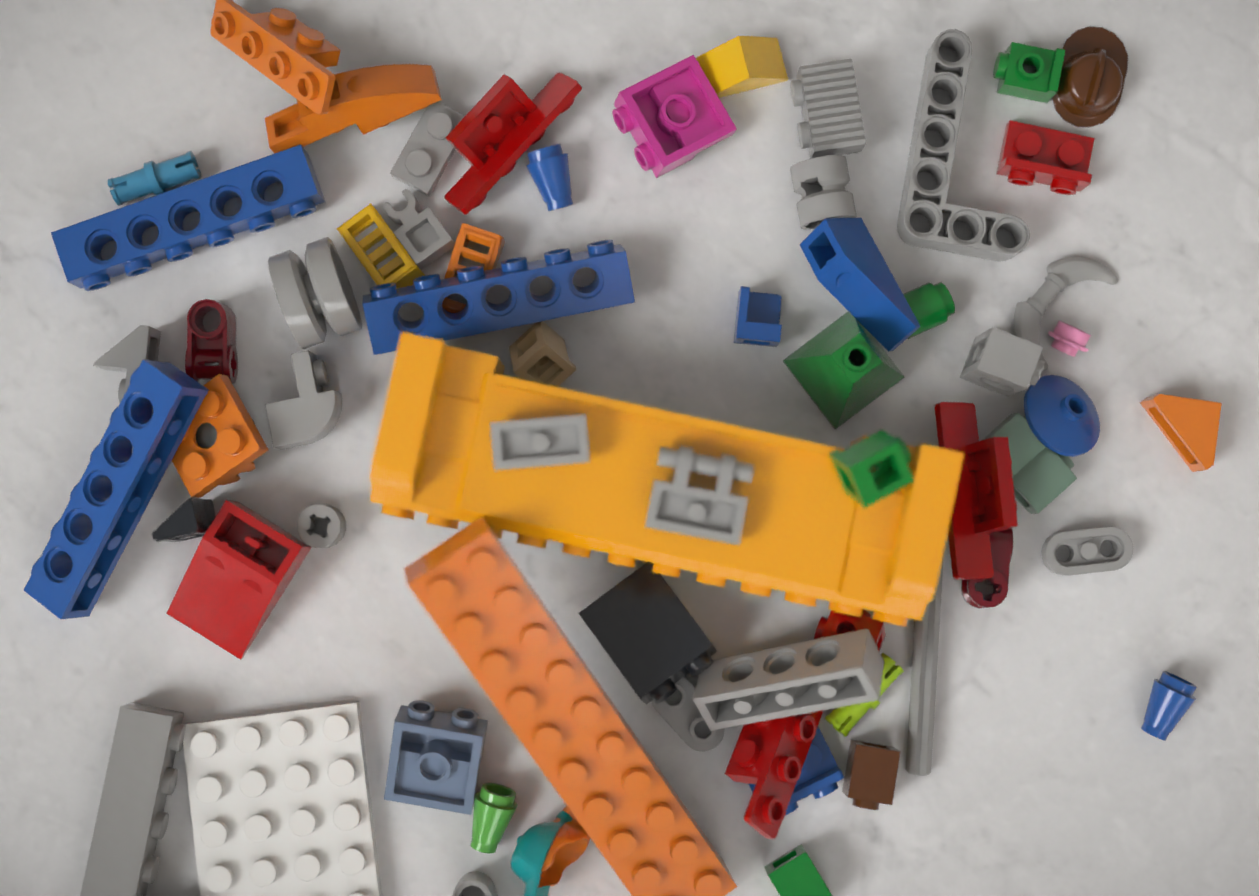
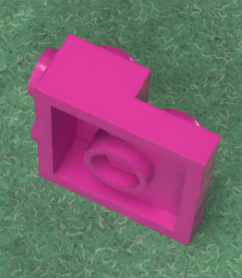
M694 55L620 91L614 102L616 109L612 111L613 119L618 129L623 134L630 132L638 145L634 148L637 162L645 171L652 169L656 178L689 162L697 153L732 136L737 130Z

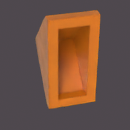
M1165 394L1150 396L1140 402L1192 472L1208 470L1214 465L1222 403Z

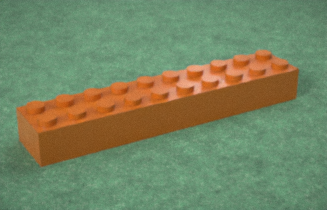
M483 516L404 568L409 588L632 896H725L737 888L724 861Z

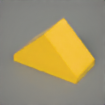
M737 36L696 57L719 98L788 80L778 38Z

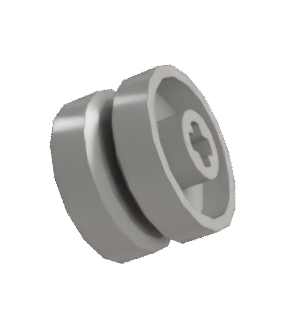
M329 237L307 244L304 256L308 272L300 257L291 250L269 257V272L279 306L296 342L302 349L325 342L327 329L323 313L331 329L340 336L362 329L361 316L350 281L339 254Z

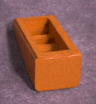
M462 223L444 279L457 277V271L466 268V266L461 265L463 258L484 264V271L496 269L505 244L503 236ZM469 241L489 247L488 255L467 248ZM450 295L442 302L443 308L451 313L460 312L466 306V304L449 299Z

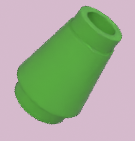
M496 783L482 784L481 791L475 793L470 846L476 851L488 854L496 852L497 845L500 843L518 806L515 802L516 792L511 788Z

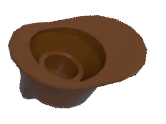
M1086 27L1074 32L1066 40L1062 48L1066 51L1058 92L1052 97L1056 112L1064 121L1076 127L1090 128L1104 123L1114 114L1123 91L1128 69V54L1123 42L1114 33L1102 27Z

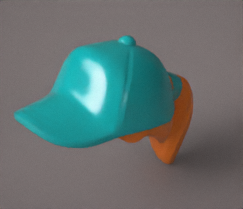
M568 806L563 808L553 822L536 824L517 838V845L513 852L510 866L512 871L525 883L523 896H548L550 886H555L559 883L564 869L579 859L586 850L591 838Z

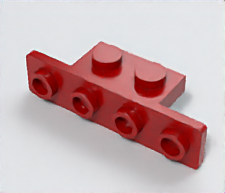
M559 72L531 100L511 77L503 74L445 137L468 161L471 167L445 194L444 199L464 215L481 205L488 191L501 177L506 176L514 169L516 161L531 145L537 143L544 136L546 128L556 117L571 107L575 97L582 90V86L576 80Z
M940 402L934 406L939 448L964 453L948 528L952 576L956 580L989 579L994 576L989 534L1018 527L1017 503L1014 494L1012 459L1008 437H991L979 441L975 405L964 402Z
M824 710L743 725L724 774L734 782L756 784L744 814V821L765 838L775 839L777 837Z

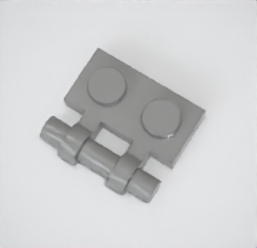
M680 446L679 450L660 447L657 465L674 468L675 474L673 483L654 479L645 527L739 545L748 497L730 494L732 480L751 483L754 464L736 461V456L722 454L721 458L694 453V448ZM690 472L716 476L715 491L688 486Z

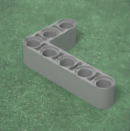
M948 29L936 37L926 55L897 221V232L906 244L994 261H1006L1021 252L1029 242L1030 230L1021 218L1014 215L946 203L972 55V43L969 37L957 29ZM939 48H952L958 55V61H945L939 53ZM935 88L946 90L951 97V103L948 105L937 103L932 96V90ZM928 130L939 132L944 139V146L933 147L926 142L924 132ZM920 172L932 174L937 181L936 189L927 190L922 188L917 181V174ZM913 214L925 216L930 225L929 231L926 233L915 231L910 224V216ZM962 221L970 226L972 230L971 240H961L955 235L953 231L954 222ZM998 229H1006L1012 233L1015 243L1013 248H1005L998 243L996 238Z

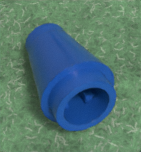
M556 144L527 153L530 164L526 165L546 203L548 211L573 205L568 153L563 154L561 145Z
M1163 671L1160 679H1154L1141 729L1158 739L1166 741L1169 733L1173 731L1196 700L1193 694L1197 686L1177 675Z

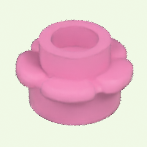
M1059 320L1054 331L1048 332L1049 336L1055 338L1051 346L1070 356L1075 357L1078 350L1088 352L1089 350L1085 346L1091 335Z

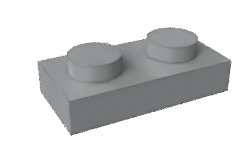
M435 102L426 107L390 172L391 176L430 197L456 151L445 137L465 116L440 102Z
M586 414L490 423L494 470L590 462Z

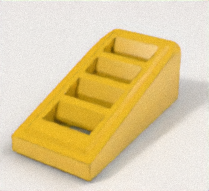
M372 203L337 228L376 285L396 283L397 288L414 285L413 280L415 278L425 276ZM375 223L378 228L359 242L355 239L356 236ZM383 238L387 239L385 243L367 255V250ZM394 252L398 254L378 270L376 266Z

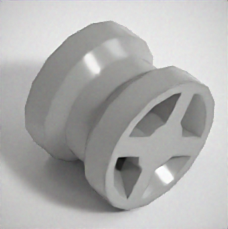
M314 504L305 508L300 513L297 520V532L300 539L306 545L314 548H329L338 544L346 532V521L343 514L337 508L325 504Z

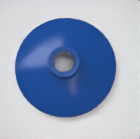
M1058 375L1040 377L1035 386L1030 385L1024 396L1025 417L1033 434L1044 446L1057 454L1067 457L1081 456L1095 446L1100 434L1099 416L1092 400L1081 387L1073 381Z

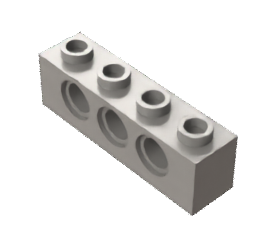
M868 629L715 659L705 671L699 674L693 701L710 731L877 701L880 696L884 661Z

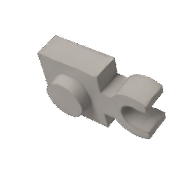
M405 189L402 193L408 204L404 210L395 211L388 202L383 204L389 218L394 223L402 225L394 231V234L420 270H422L452 249L455 242L432 210L428 207L420 212L419 202L411 191Z

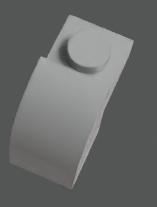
M309 350L291 354L299 397L265 404L273 448L285 450L315 443L328 435L339 420L342 410V394L336 390L323 392L322 386L328 385L326 366L323 359L317 360L316 355Z

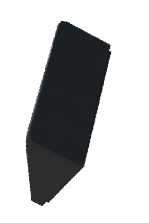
M189 498L152 533L153 540L157 542H181L203 537L216 517L213 501L210 499Z

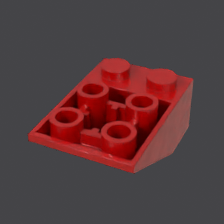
M226 500L201 539L166 614L241 660L312 547L240 502Z

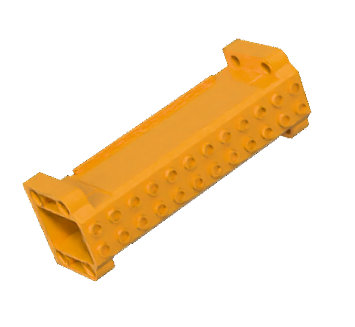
M401 332L370 473V481L372 482L371 502L383 504L382 514L414 520L415 511L428 514L426 523L452 529H458L459 521L473 523L483 516L500 539H502L503 530L518 533L516 543L546 548L547 540L564 543L562 553L590 558L591 550L609 553L607 562L634 568L635 561L638 559L652 562V572L679 578L681 569L697 572V582L725 588L726 579L741 582L740 591L770 597L771 590L777 589L786 591L784 600L816 607L818 598L830 601L828 610L861 617L862 609L865 608L874 610L872 618L874 620L904 627L907 626L908 618L921 621L927 604L931 602L936 590L964 453L924 444L917 446L906 444L912 457V461L907 464L914 481L864 508L845 493L829 453L837 449L840 452L846 449L504 376L505 366L498 356L452 347L442 340ZM586 414L590 462L494 470L491 422ZM864 435L854 441H851L850 447L869 436ZM680 446L694 448V453L718 458H721L722 454L736 456V461L754 464L751 483L732 480L730 494L748 497L739 545L645 527L654 479L673 483L675 474L674 468L657 465L660 447L679 450ZM690 472L687 485L715 491L717 477Z

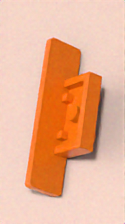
M216 0L211 21V36L317 115L327 114L335 83V75L325 67L337 66L341 50L326 40L323 33L309 28L299 21L296 14L283 8H273L270 12L250 14L232 0Z

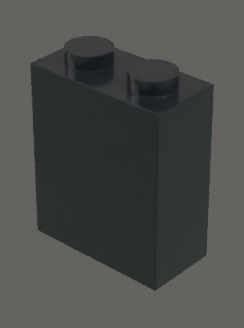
M652 562L645 563L579 612L581 618L637 696L646 705L652 700L656 704L666 700L678 689L675 685L676 682L688 673L695 677L705 671L714 662L711 656L718 652L662 575L652 572Z

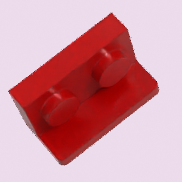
M1010 120L1006 124L996 174L1008 176L1007 181L1015 185L1032 186L1036 182L1050 185V191L1054 193L1075 195L1076 191L1081 192L1091 184L1092 174H1089L1088 170L1095 138Z

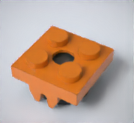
M218 374L203 385L208 389V392L171 460L191 497L201 498L218 485L237 482L241 479L238 474L241 472H251L256 469L253 461L269 450L255 426L254 420L250 417L232 382L226 375Z

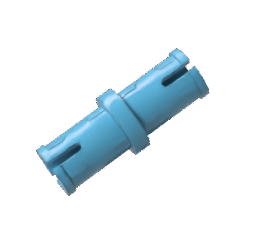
M189 151L184 155L157 164L154 161L146 162L143 165V169L116 178H109L108 186L114 188L110 192L115 203L120 206L125 202L152 193L159 195L166 192L167 188L193 179H200L201 172L199 169H196V167H199L194 154Z

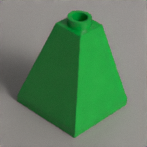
M849 311L783 360V363L834 429L840 427L904 378V375L874 336ZM849 358L854 362L855 366L850 363Z

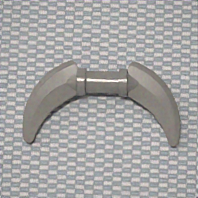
M1085 257L1063 258L1050 263L1047 266L1048 275L1045 277L1046 281L1032 298H1028L1026 302L1021 301L1016 305L1013 319L1015 336L1040 345L1041 318L1046 312V307L1059 291L1062 292L1066 286L1085 280H1097L1114 285L1118 282V278L1105 265ZM1041 353L1039 359L1045 361L1043 354ZM1046 361L1044 364L1043 371L1047 370L1048 364L1046 363Z

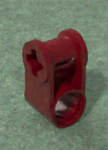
M210 299L199 300L194 303L187 315L185 372L197 382L199 380H211L218 374L228 376L232 384H234L238 373L235 314L225 304ZM217 309L221 317L220 325L216 330L207 332L203 325L204 316L210 310ZM205 363H219V365L205 366Z
M1012 528L989 534L994 576L985 581L987 585L993 586V594L985 595L983 600L982 592L975 591V584L983 582L984 579L962 580V596L972 607H995L1006 598L1008 593L1009 566L1013 552Z

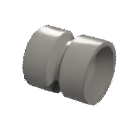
M829 155L801 161L790 167L794 192L802 196V199L797 203L800 227L802 229H815L825 218L857 217L853 193L845 190V186L850 181L845 156Z

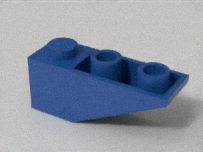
M825 218L799 244L818 281L888 352L894 351L921 327L862 218Z

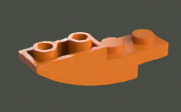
M394 64L365 67L335 74V83L327 114L317 115L297 100L296 104L265 118L269 148L274 154L300 144L304 148L306 145L333 133H338L355 123L364 135L415 111L424 109L442 100L435 71L431 65Z

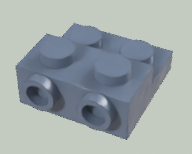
M418 700L410 702L408 706L401 705L394 721L384 800L471 815L474 807L479 768L483 757L488 720L478 719V713L467 708L455 709L452 714L435 711V706L427 701Z

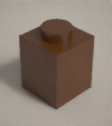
M850 740L842 792L848 798H853V806L879 810L880 803L892 805L901 753L898 749L887 745Z

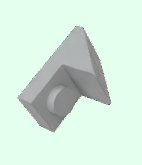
M140 325L94 362L93 366L101 369L127 372L126 379L123 378L119 385V403H121L130 385V378L133 372L140 366L142 360L158 361L161 331L150 326Z

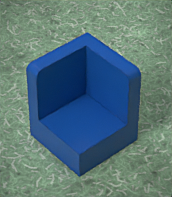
M740 287L734 343L777 347L779 345L782 325H779L782 300L780 295L750 292V287Z

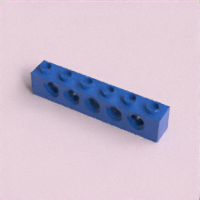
M300 144L51 232L67 282L81 289L84 288L85 291H93L110 285V278L126 273V276H137L146 273L152 269V263L166 258L168 262L186 259L193 255L192 249L208 244L209 247H219L228 244L235 239L234 234L250 229L251 233L268 230L276 225L274 220L288 215H291L292 218L310 215L317 210L316 205L325 203V199L310 156ZM273 183L283 184V193L279 199L272 202L265 201L264 193L269 185ZM234 197L241 198L242 206L240 211L233 216H225L223 211L225 203ZM191 212H199L200 222L198 226L191 231H184V218ZM157 226L159 232L157 240L151 245L144 246L142 243L144 231L149 227ZM109 241H116L117 250L115 255L111 259L103 261L101 257L102 247Z
M601 240L589 243L587 251L571 254L569 248L555 249L544 253L545 259L527 262L526 257H516L502 261L501 268L484 271L483 266H470L458 270L457 277L440 280L439 274H431L415 278L413 280L414 285L397 288L396 283L373 286L369 289L370 294L363 295L362 299L373 354L378 355L397 351L401 332L447 341L635 303L626 250L621 244L614 245L613 240ZM583 267L594 269L595 278L590 285L578 287L573 284V276L577 270ZM546 276L553 281L551 290L541 296L532 294L529 291L531 282L536 277ZM494 285H503L510 290V294L505 302L493 304L486 299L487 291ZM450 294H460L467 300L465 308L457 313L446 311L442 306V302ZM413 302L420 305L424 312L418 320L406 321L398 313L400 307L406 303Z
M143 359L140 366L133 372L130 378V385L121 403L111 414L110 424L100 443L93 449L90 455V462L80 482L71 491L70 501L64 513L53 526L50 540L41 557L34 563L31 569V576L23 591L60 620L90 616L208 392L206 387L170 362Z

